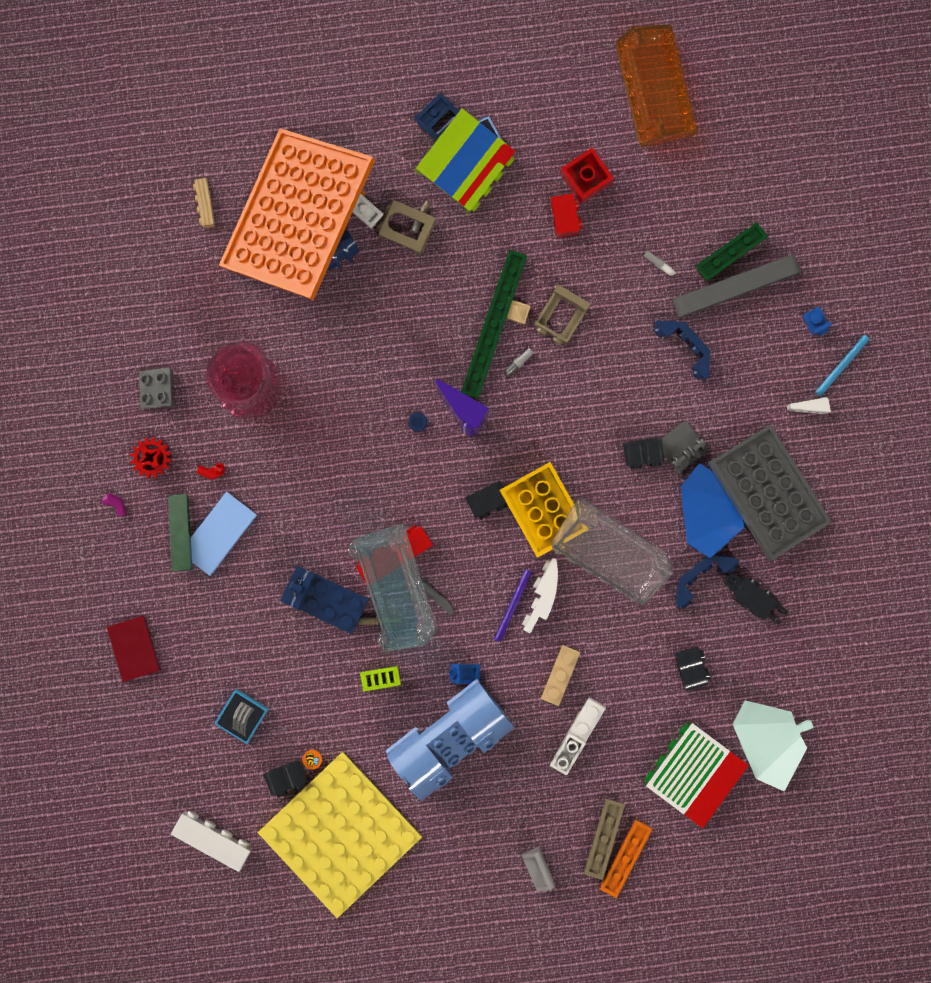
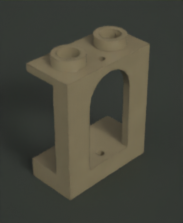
M394 200L392 205L388 204L385 215L387 216L385 221H381L378 226L379 238L388 239L413 250L414 254L421 256L436 224V218ZM393 214H403L424 224L418 240L400 234L389 227Z
M557 285L537 321L534 323L535 331L543 336L546 334L551 336L552 341L560 346L562 344L567 345L590 307V303L562 286ZM562 299L577 308L565 330L557 334L547 328V322Z

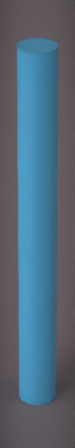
M866 335L861 337L815 391L816 395L821 397L870 340Z

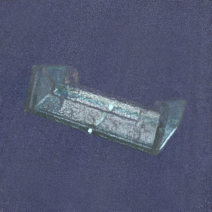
M404 523L355 538L348 544V550L351 557L360 561L382 629L378 636V643L382 647L383 653L426 645L438 630Z

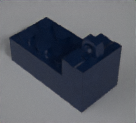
M296 566L280 601L350 634H354L370 599L301 566Z

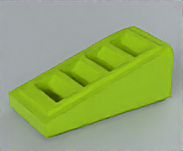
M398 666L360 672L363 692L401 685ZM389 671L393 672L394 682H390ZM385 672L387 683L383 684L381 673ZM374 674H378L379 685L375 684ZM366 675H370L372 686L368 687Z

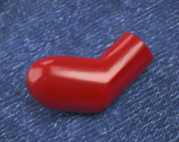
M216 463V466L208 469L199 465L196 474L214 480L225 473V466L222 463Z

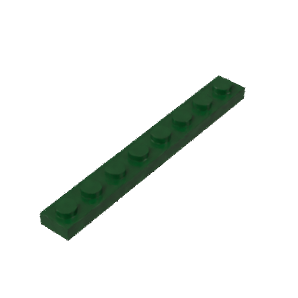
M509 249L461 389V393L479 400L527 259L525 254Z

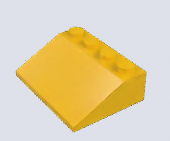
M551 462L500 489L537 558L588 530Z

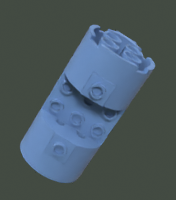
M478 679L447 702L450 711L424 732L415 727L386 750L387 758L392 767L420 801H423L434 791L446 785L453 778L450 768L459 764L461 759L473 753L477 747L485 753L515 728Z

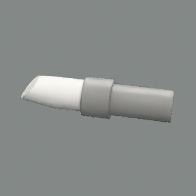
M646 251L644 257L652 262L655 267L670 276L676 274L665 261L656 257L650 251Z

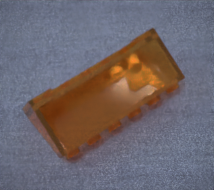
M672 25L632 27L617 40L616 51L639 144L642 147H649L693 137L698 133L697 124L695 123Z

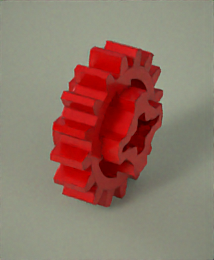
M146 437L144 443L138 441L139 447L133 446L132 448L135 450V453L130 454V456L134 457V460L130 461V463L136 464L133 470H140V476L146 473V478L148 479L151 478L152 474L154 478H158V473L165 475L164 469H170L167 463L173 462V460L168 458V456L172 455V452L167 451L169 445L162 446L164 441L160 439L157 442L155 437H152L151 441ZM154 445L158 446V448L151 450L148 446ZM142 452V458L139 460L140 453ZM150 454L155 455V456L153 457V459H154L153 462L148 461V460L150 459V457H149ZM152 466L155 470L149 471L145 470L144 468Z

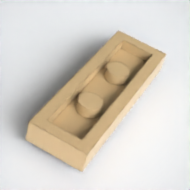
M564 645L561 646L541 696L542 700L559 706L580 652Z

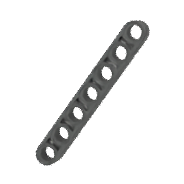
M795 254L679 296L672 301L678 317L683 318L791 278L802 271Z

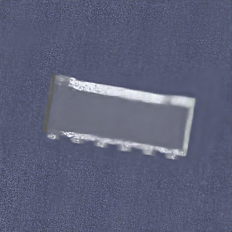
M579 498L573 505L552 540V548L557 554H563L573 564L582 566L587 573H593L603 583L612 585L617 592H623L633 602H638L642 605L673 574L669 557L662 549L583 498Z

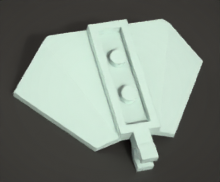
M745 700L733 722V727L744 754L757 780L785 791L807 749L800 733L814 728L811 720H806L796 725L790 711Z

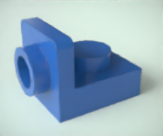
M820 306L801 316L811 336L815 334L821 336L829 332L828 328L832 325L831 321H827Z
M451 664L449 671L451 683L471 684L476 679L480 681V664Z

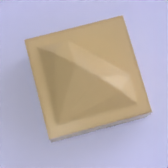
M512 300L507 319L525 325L530 306Z

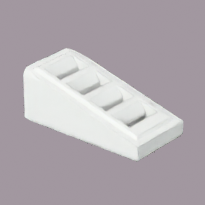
M827 397L792 403L787 406V410L816 414H828L831 412Z

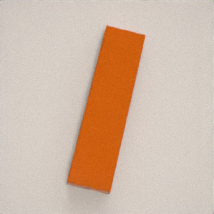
M636 819L634 820L599 887L600 890L615 898L618 897L653 830L651 827Z

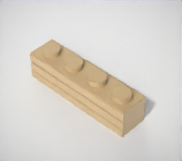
M206 178L194 180L193 188L197 193L195 200L199 205L197 207L198 214L201 217L199 218V223L203 228L215 227L208 180Z

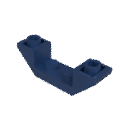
M657 320L653 327L655 328V334L659 338L663 337L666 340L677 330L679 338L691 345L690 349L697 357L701 356V359L691 369L693 370V376L698 381H706L709 378L710 349L685 322Z
M715 555L710 559L705 557L677 579L674 603L676 609L680 607L685 609L692 603L691 599L694 596L685 586L686 583L690 585L698 579L696 575L700 572L705 574L713 568L712 563L716 565L722 574L726 572L730 574L738 568L736 565L740 562L738 558Z

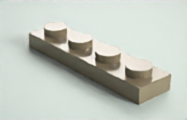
M605 799L584 870L585 875L603 880L625 807L624 803Z

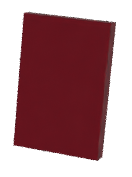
M144 615L106 627L123 682L161 671Z

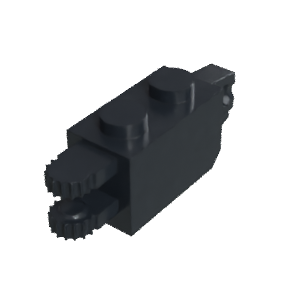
M730 573L724 581V584L734 592L732 594L733 600L760 620L769 618L779 625L781 621L770 613L772 609L775 608L784 615L788 613L785 608L777 603L778 601L774 599L775 595L767 589L765 591L758 587L760 584L752 578L749 580L741 579Z

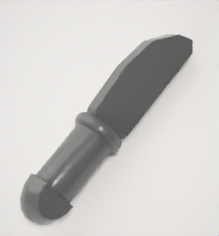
M422 582V590L427 592L433 600L435 599L448 614L453 615L454 610L450 602L440 595L439 592L435 591L428 582Z

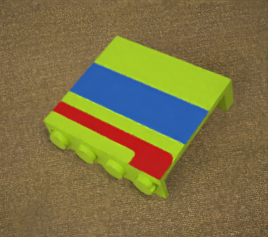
M462 108L414 172L419 176L423 174L467 209L466 213L468 214L471 210L475 211L481 204L478 201L481 196L484 195L486 197L491 191L492 187L490 184L494 180L497 182L504 174L501 171L504 166L509 167L515 159L513 154L516 151Z

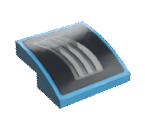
M235 689L217 718L215 725L248 744L269 708L240 690Z

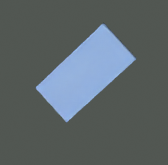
M226 492L191 537L192 563L211 576L256 518L257 514Z

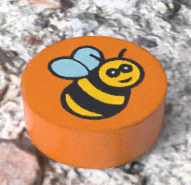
M314 749L307 751L303 756L304 766L312 770L318 768L323 760L321 753Z

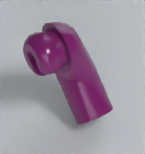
M112 493L103 496L102 503L105 506L115 507L118 517L127 515L121 497Z

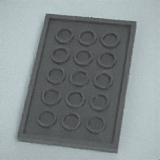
M771 424L708 462L769 562L831 523L830 518Z

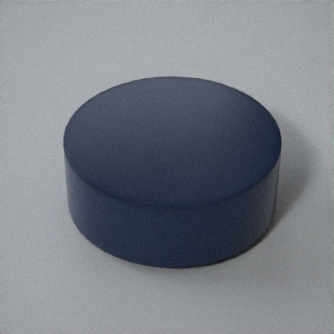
M419 412L413 413L408 420L409 427L415 432L423 431L427 427L426 416Z

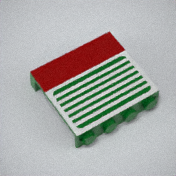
M689 722L688 725L685 723L679 730L680 736L677 740L673 739L667 747L669 751L666 755L662 754L656 762L658 766L655 770H650L645 776L644 780L646 782L644 785L701 828H704L749 765L693 723Z

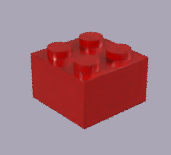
M593 147L563 166L560 170L561 177L581 205L612 185L614 177Z

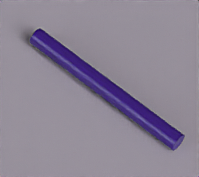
M526 569L494 637V640L500 643L532 572Z

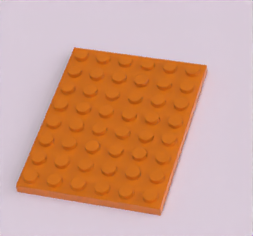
M280 128L219 266L314 301L375 159L372 156Z

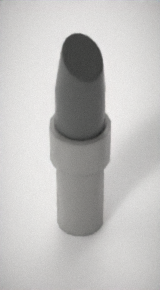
M528 348L520 357H517L505 370V376H510L523 366L524 362L534 354L533 351Z

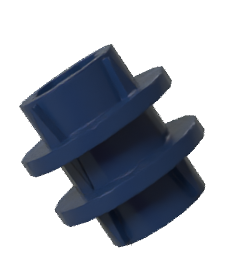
M347 229L344 230L327 269L328 271L335 267L341 270L340 262L347 258L352 263L354 262L352 257L359 253V248Z

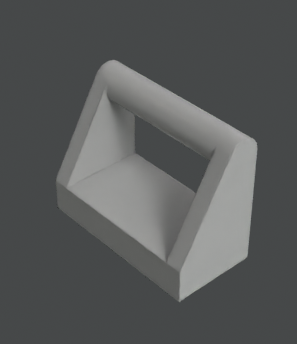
M539 846L521 854L537 891L551 890L556 887Z

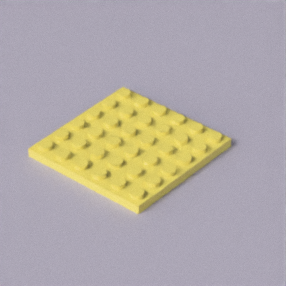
M344 752L336 757L258 832L336 918L346 911L422 838V835Z

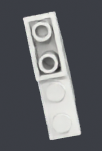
M554 558L551 561H546L542 568L545 573L542 578L538 577L533 585L536 588L534 592L539 594L540 598H535L531 605V608L534 610L530 616L526 615L522 622L523 630L531 633L539 617L546 620L551 611L558 581L557 561Z
M590 697L588 698L550 764L551 767L565 775L568 774L605 711L606 706Z

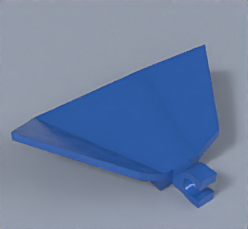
M699 463L681 486L683 520L687 544L710 559L745 527L741 515L714 472Z

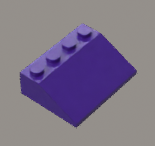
M437 379L435 381L437 393L462 428V432L470 437L473 435L477 437L488 418L489 408Z

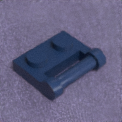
M440 93L414 118V121L436 142L459 113V110ZM451 112L453 117L435 132L433 128Z

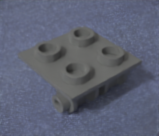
M170 367L139 371L140 409L173 407L175 403L172 394L174 392L172 390V387H174V384H172L174 373H172Z
M686 420L662 438L664 456L678 474L709 451L705 441L697 436Z

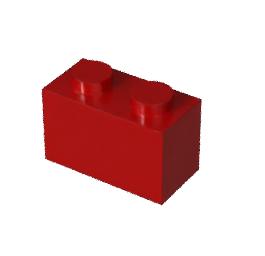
M573 193L551 197L550 204L556 238L579 235L583 225L581 217L577 216V210H579L578 199H574Z

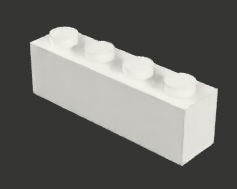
M192 811L183 812L171 835L239 872L253 849L249 847L250 844L243 839L238 841L233 838V834L223 829L220 831L215 828L216 825L211 821L206 820L204 822L198 818L199 815Z

